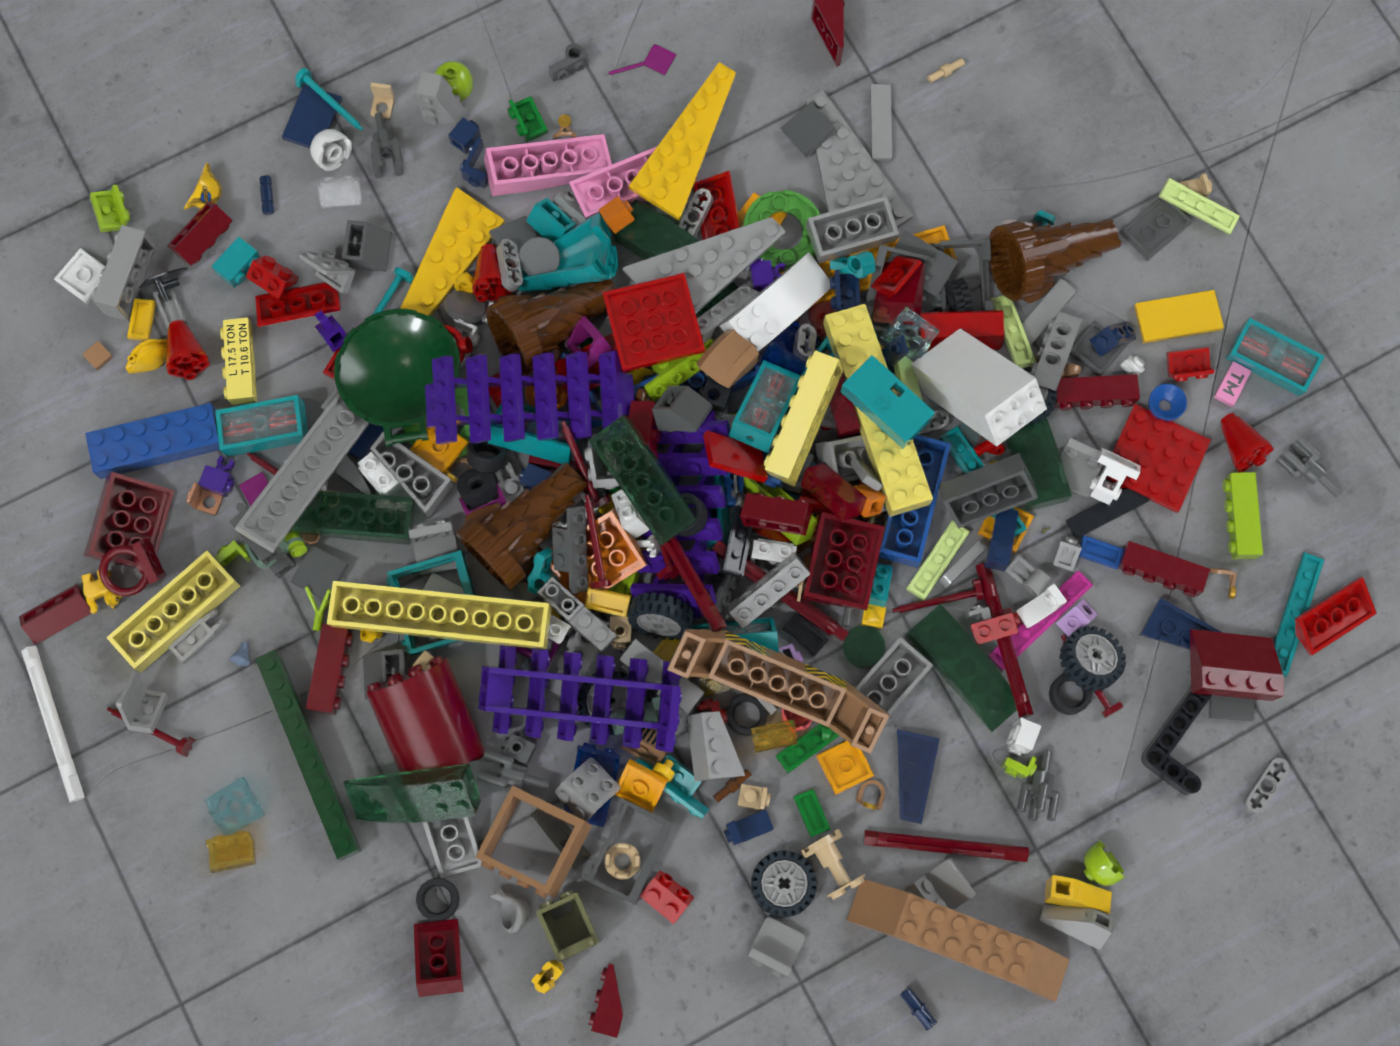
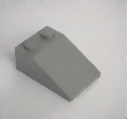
M861 435L815 443L818 463H825L846 481L860 479L851 466V461L855 457L872 468Z
M465 797L422 809L421 820L440 878L481 867L482 861L475 857L479 851V846Z

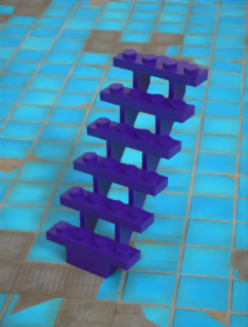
M617 351L599 354L600 375L588 373L587 352L566 355L567 376L555 375L554 353L533 356L534 377L521 375L520 354L499 357L500 378L488 377L487 355L480 354L466 358L467 379L454 378L453 356L446 355L432 359L433 383L425 385L427 427L435 428L436 444L444 445L457 442V425H469L470 443L476 444L490 441L491 424L503 423L504 442L525 439L524 423L536 422L538 441L559 438L558 421H570V430L575 440L592 437L591 420H603L604 438L610 439L625 435L624 418L629 417L631 401H634L633 374L621 372ZM589 384H600L602 412L590 410ZM556 385H567L569 413L557 411ZM522 386H534L536 414L524 413ZM488 387H501L502 415L490 414ZM455 388H467L469 416L456 415Z
M710 411L696 432L660 431L661 437L657 444H671L666 453L658 454L657 461L654 464L655 476L668 477L663 486H651L650 490L659 508H666V505L672 498L683 493L695 495L706 506L708 519L700 532L693 536L684 537L679 536L673 531L677 540L695 541L691 551L684 552L702 583L704 581V574H718L720 570L716 552L707 551V541H721L723 537L719 518H710L711 508L725 507L726 499L722 485H713L714 475H728L729 472L709 466L705 445L700 453H682L683 444L704 443L703 434L706 430L729 437L731 429L728 420L716 421L714 411ZM680 476H702L697 485L679 486ZM641 489L640 491L641 493L646 492L647 489ZM689 504L682 508H696V506ZM675 518L679 526L687 525L694 519ZM654 527L641 535L642 540H647L650 535L656 534ZM661 550L657 557H650L651 551H641L647 565L638 570L639 573H659L666 567ZM656 576L652 584L633 583L630 587L633 598L644 593H649L650 595L651 593H656L658 596L665 594V597L672 596L674 600L680 599L682 600L681 603L685 602L688 604L687 607H691L694 612L693 618L703 617V613L686 584H669V578L667 580H664V578L658 580ZM704 585L716 605L717 600L712 585Z
M500 645L498 667L482 666L478 709L494 712L492 732L508 734L512 724L510 714L526 715L524 735L541 738V732L544 729L542 717L558 719L557 739L573 741L577 731L575 721L591 722L589 742L606 745L610 733L608 724L624 726L622 746L640 748L643 738L641 728L657 729L656 749L673 752V747L676 744L675 732H677V726L680 722L679 704L682 700L679 680L682 676L667 670L670 661H663L661 683L645 682L649 668L647 660L640 658H630L628 680L612 679L615 671L614 656L597 655L595 676L579 675L583 664L581 653L567 651L564 653L563 673L547 672V667L550 663L548 650L532 648L530 670L514 669V664H516L518 658L516 647ZM516 676L530 677L527 708L512 707L514 702L512 686L515 684ZM548 679L562 680L559 711L545 710L546 699L544 694L548 685ZM580 682L595 683L592 715L577 714L579 709L577 694L580 690ZM613 685L627 687L625 718L610 717V697L613 693ZM646 689L661 690L658 721H642L645 716L643 704L647 693Z

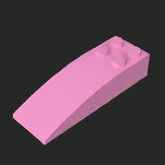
M604 134L486 148L484 155V164L492 196L567 185L570 181L612 165Z
M657 147L570 181L569 185L585 219L600 213L598 210L617 196L623 202L627 200L631 206L646 202L647 200L631 191L629 185Z

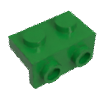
M531 96L516 103L512 99L508 100L509 108H507V112L511 120L515 119L517 123L515 128L519 137L523 136L525 141L528 142L548 133V129Z

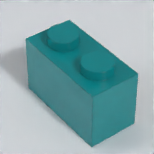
M549 198L536 203L526 220L534 230L552 242L574 229L577 225Z
M238 236L211 267L220 278L235 288L246 279L252 261L261 256L256 249Z

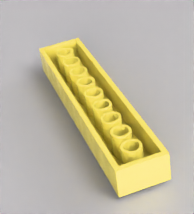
M865 304L825 315L823 325L834 357L840 360L844 369L843 376L845 381L871 355L887 368ZM853 404L860 425V433L873 471L883 485L880 491L886 496L884 503L889 517L930 505L933 497L913 440L902 449Z
M333 581L327 624L337 628L547 650L552 606L549 603Z

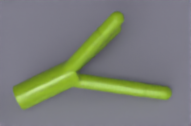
M306 586L305 591L315 611L312 630L321 631L324 611L330 603L328 598L331 589H327L321 606L318 608L309 587Z

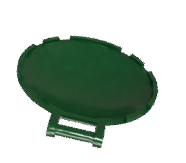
M390 309L365 318V321L359 326L352 328L344 338L340 351L336 354L334 378L338 393L346 406L355 415L366 422L383 427L386 447H391L396 443L422 439V441L429 440L425 385L433 383L432 359L446 355L453 356L454 378H459L461 363L456 342L441 322L430 315L418 313L416 310ZM418 424L420 426V431L392 435V429Z

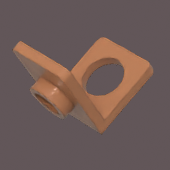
M194 482L188 492L186 502L193 509L216 515L223 496L204 490L198 483ZM207 497H213L216 501L212 508L204 506V500Z

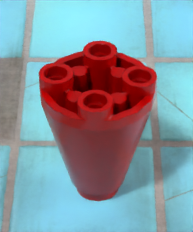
M493 244L483 245L478 254L472 290L476 300L479 302L498 301V298L512 293L505 289L501 283L497 247Z
M176 320L171 322L168 328L166 369L169 375L181 377L185 380H193L197 377V374L209 367V359L185 322Z
M1230 413L1221 419V429L1233 465L1237 471L1242 473L1253 465L1256 467L1263 465L1267 461L1265 457L1274 450L1271 443L1240 416H1236L1235 413Z

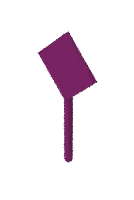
M654 44L644 62L612 70L608 74L613 75L646 66L666 75L677 54Z
M260 472L239 485L250 506H252L268 485V481L263 472Z

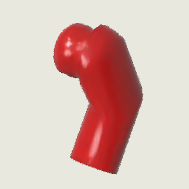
M988 440L973 448L978 457L986 452L993 455H1002L1005 451L1002 443L995 446Z

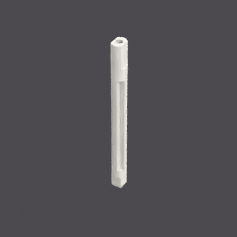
M26 647L21 652L69 802L80 801L85 796L37 647Z

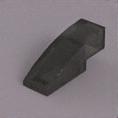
M537 809L531 816L557 849L562 852L572 830L564 821ZM582 845L572 864L574 870L586 862L591 855L584 845Z

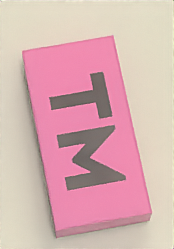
M1233 361L1213 398L1233 407L1252 371Z

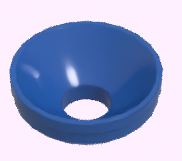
M1161 384L1151 392L1148 405L1151 413L1157 419L1173 421L1185 412L1187 398L1178 386ZM1162 400L1167 401L1170 404V410H1161L1159 402Z

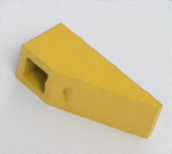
M1052 875L1046 881L1044 903L1093 908L1104 914H1110L1112 892L1077 879Z

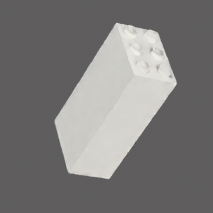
M962 329L954 332L911 364L924 395L995 446L1001 444L1047 410L1038 382L1034 376Z

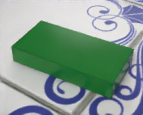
M814 789L793 797L810 838L831 829Z

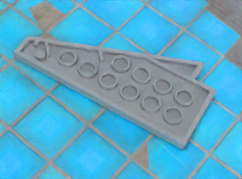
M822 90L807 99L806 105L812 102L837 130L815 149L827 211L832 212L887 196L897 228L913 218L912 213L825 92Z
M770 217L625 266L623 272L634 282V285L685 273L696 314L781 239L786 232Z

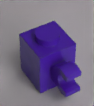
M757 259L749 268L752 288L757 292H761L781 275L778 271L785 269V264L779 263L772 270L771 260Z
M322 310L315 314V317L320 322L315 328L329 348L335 352L341 348L347 334L332 315L327 318Z
M219 456L216 468L205 465L198 484L204 490L227 497L228 492L230 493L233 490L235 483L233 481L234 477L228 471L234 468L235 462L230 459L229 464L224 466L225 458Z

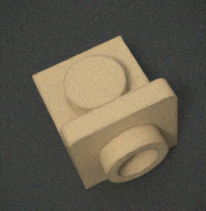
M1206 173L1202 174L1198 179L1179 182L1206 198L1212 191V182L1208 179Z
M741 784L737 806L762 811L765 806H769L771 793H767V787L762 788Z

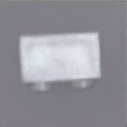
M345 175L343 179L335 180V177L322 178V181L318 183L321 208L362 205L360 178H355V175Z

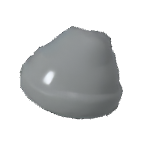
M492 891L491 897L502 902L500 916L504 930L507 933H516L524 927L527 919L530 917V906L525 899L515 897L512 893Z

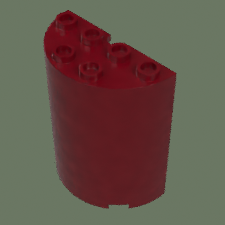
M434 657L429 660L430 664L422 667L420 664L408 669V674L403 676L400 673L393 674L388 677V681L381 684L379 681L371 683L367 686L368 689L365 690L407 788H413L421 783V786L431 784L471 766L469 762L480 760L485 753V747L447 657Z

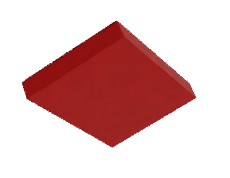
M708 430L703 434L710 467L765 483L768 479L762 450L734 438Z

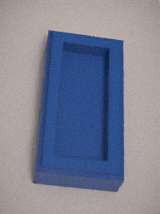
M1085 535L1082 536L1080 542L1082 549L1078 557L1115 570L1118 569L1123 548Z

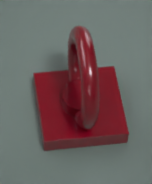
M149 537L131 544V546L120 545L110 549L102 557L99 565V576L102 584L107 590L119 596L136 595L144 590L148 583H154L167 576ZM120 554L134 556L135 565L142 574L141 580L135 586L122 588L110 580L108 565L115 556Z

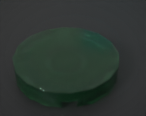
M866 625L856 626L850 629L843 641V654L847 661L856 667H872L884 655L885 640L874 627Z

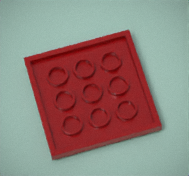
M685 273L602 292L622 372L705 353Z
M1134 404L1112 452L1140 465L1141 470L1137 480L1126 476L1121 487L1131 489L1149 498L1150 501L1178 513L1211 440L1175 422L1157 419L1151 411ZM1106 476L1105 478L1106 480L1113 483H1116L1117 481L1116 479L1110 476Z

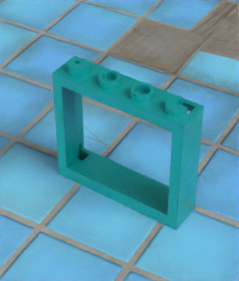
M461 550L387 572L386 586L401 588L400 578L455 562L464 595L476 596L465 553ZM404 635L405 640H402L405 652H408L411 656L462 642L460 640L442 639L417 647L413 635Z

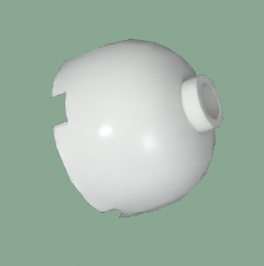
M325 129L319 132L313 138L310 146L311 157L325 171H333L342 166L340 162L344 158L348 159L352 150V143L347 136L335 129Z

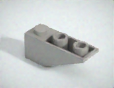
M1044 904L1039 921L1101 950L1112 933L1115 918L1093 908Z

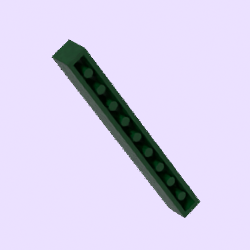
M273 650L255 658L336 858L342 861L362 852L281 654Z

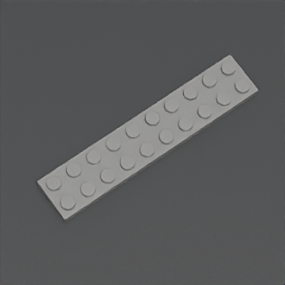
M338 393L238 522L235 530L274 553L370 423L355 415L346 406Z

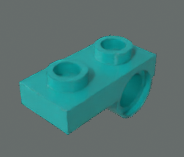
M863 251L850 257L842 256L831 260L830 269L839 270L840 274H853L856 278H866L867 275L875 272V259L871 252Z
M547 547L541 552H537L534 556V567L527 579L529 582L527 591L538 594L537 592L551 577L557 581L555 573L549 570L553 559V549Z
M877 563L869 604L885 608L893 566Z

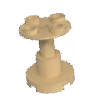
M839 829L835 830L833 834H828L809 845L808 848L801 850L805 859L815 853L822 867L829 868L840 887L827 895V898L831 896L832 900L843 895L846 892L844 888L849 885L853 889L865 881L863 877L866 876L863 874L851 881L839 861L843 857L834 843L843 837Z

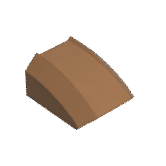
M730 329L719 336L696 364L699 369L717 383L730 388L757 364L759 353L754 344L748 342L735 332L734 329Z

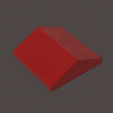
M896 256L873 282L871 287L891 298L900 290L922 262L918 259Z

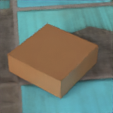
M99 341L82 354L97 371L113 358Z

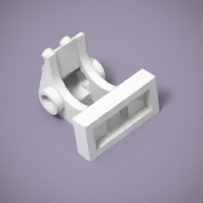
M1102 448L1098 454L1097 462L1105 465L1100 476L1093 478L1089 486L1092 489L1090 496L1110 505L1113 499L1117 500L1122 491L1120 486L1125 477L1129 476L1137 480L1141 466ZM1106 476L1116 479V483L1105 480Z

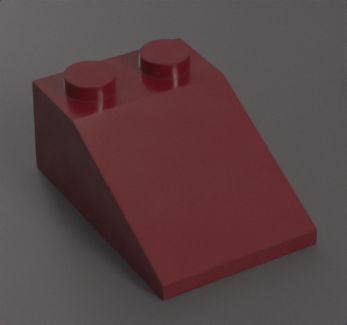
M813 0L811 20L836 67L841 64L844 48L845 2L844 0Z
M890 262L884 263L883 271L890 264ZM924 263L917 268L900 290L891 298L877 291L874 301L873 322L920 326L925 273Z
M458 919L414 924L415 973L418 996L425 997L464 992Z

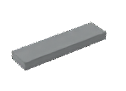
M871 84V158L873 161H892L891 84Z

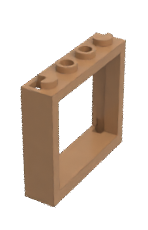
M512 786L475 857L482 861L481 866L491 871L495 867L500 870L499 875L509 880L512 876L517 878L516 884L526 889L532 886L536 888L534 893L544 898L547 895L556 898L592 825ZM520 800L574 826L545 885L491 858Z

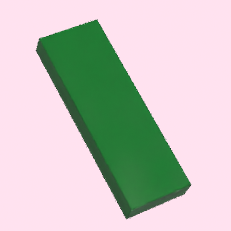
M818 724L775 757L787 774H789L840 735L835 732L829 741L821 740L822 724Z

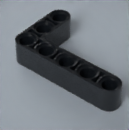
M1191 686L1141 756V762L1147 769L1183 795L1198 792L1201 789L1202 782L1196 774L1170 756V754L1212 696L1191 693ZM1186 702L1193 704V712L1187 710ZM1175 718L1181 721V729L1174 726ZM1163 735L1169 738V746H1165L1162 743L1161 738ZM1150 753H1154L1157 756V763L1150 761ZM1168 766H1172L1175 769L1174 777L1167 773ZM1186 779H1189V780L1192 781V783H1193V788H1192V790H1189V789L1186 788V786H1185V781H1186Z

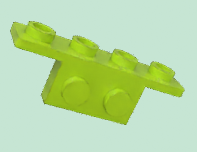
M710 339L704 343L705 352L714 343V340ZM704 353L652 365L654 372L658 376L644 386L650 399L656 402L668 386H679L701 369H699L696 363Z

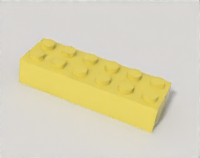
M816 350L813 356L810 355L806 362L807 370L805 375H801L797 387L799 389L797 394L793 395L790 400V411L788 415H784L781 421V432L779 435L776 434L772 443L773 451L767 455L764 461L765 470L770 476L794 487L844 371L839 359Z
M206 551L106 638L135 670L142 673L169 649L168 646L188 628L220 605L240 585L215 557Z

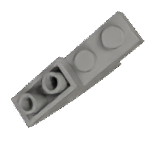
M553 577L537 592L567 623L601 652L617 637L614 632L586 609L576 597Z

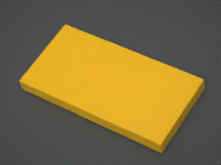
M1215 290L1134 304L1143 344L1224 329Z

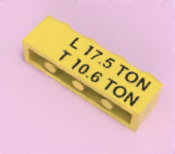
M248 318L223 320L220 335L221 339L224 340L221 354L223 360H225V367L222 368V372L227 387H224V397L231 405L257 403L252 323Z

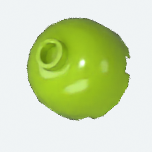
M448 61L442 63L436 69L434 74L444 77L453 88L452 93L454 96L458 95L460 97V102L470 96L473 90V78L469 69L464 64L457 61Z
M1099 840L1084 855L1086 867L1084 873L1091 882L1095 880L1100 885H1114L1123 880L1126 875L1123 874L1124 870L1112 852H1105L1104 848L1107 846Z

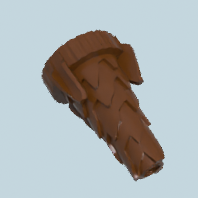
M1112 219L1073 225L1069 222L1053 227L1050 224L1037 227L1036 224L1020 220H1004L1002 225L994 227L990 232L991 260L988 262L994 283H996L998 290L1001 291L1003 296L1011 301L1024 300L1030 304L1040 299L1054 286L1053 277L1069 273V269L1082 266L1085 261L1102 257V253L1119 248L1122 241L1118 238V231Z
M610 279L577 284L567 289L562 287L547 295L542 293L536 297L533 295L502 296L498 298L496 303L489 305L486 310L490 333L502 357L510 354H520L521 375L527 376L533 373V356L554 353V363L558 360L563 352V349L558 344L570 338L575 326L582 317L585 316L591 321L605 314L606 305L602 292L614 290L616 287Z
M564 462L546 480L541 481L529 491L525 489L511 503L507 501L501 506L499 502L476 509L466 515L465 525L456 532V535L475 559L502 586L511 591L519 583H528V576L534 567V556L537 552L543 550L538 546L550 536L548 532L561 521L562 515L567 511L566 508H570L575 503L573 500L588 485L568 463Z

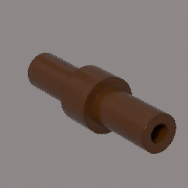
M745 769V776L731 778L725 783L726 786L718 791L713 798L719 803L731 792H736L739 786L752 776L751 773Z

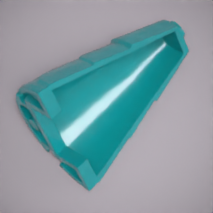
M597 213L553 242L558 247L561 256L560 265L556 271L529 276L521 268L523 283L518 290L521 292L551 290L554 287L598 282L614 277L618 269V255L616 246L611 245L609 237L612 234L602 215Z

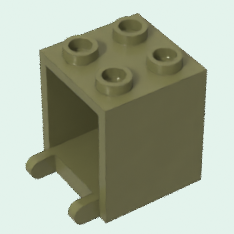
M572 890L560 895L561 900L555 903L551 900L539 905L540 910L536 911L558 962L601 943L579 893H573ZM571 903L574 911L555 920L553 919L552 911Z

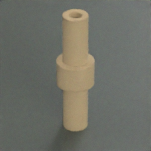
M960 58L951 64L946 63L939 67L938 71L928 75L927 80L929 83H932L941 77H948L953 71L965 65L964 60Z

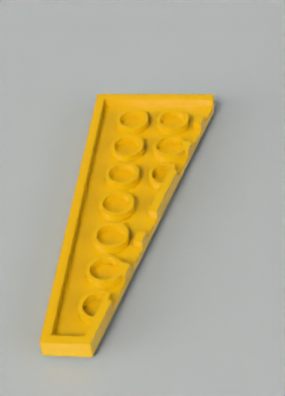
M720 62L629 185L631 191L677 220H680L736 76L735 71Z
M456 187L400 309L416 310L418 313L432 316L453 290L456 277L467 272L478 258L480 248L491 242L492 238L489 235V230L504 225L505 220Z

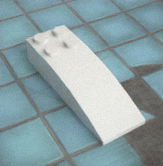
M808 252L722 323L720 327L724 332L734 329L744 339L754 344L757 351H760L830 289V280Z

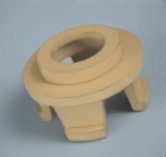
M617 843L605 855V868L616 879H629L640 868V854L634 846L628 843ZM621 853L627 854L631 859L630 866L624 870L618 869L615 865V858Z

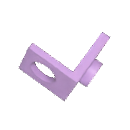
M1083 599L1056 624L1069 637L1078 628H1084L1098 614Z
M793 644L779 649L783 653L789 652L791 658L803 663L799 650L795 651Z

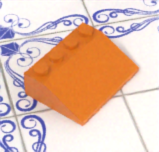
M616 508L595 520L606 580L611 579L612 586L647 565L636 538L622 528ZM586 525L589 587L591 586L590 583L598 581L589 525ZM552 559L551 569L561 585L570 592L569 572L554 570ZM612 586L602 587L601 589L607 590ZM587 591L572 595L584 604Z

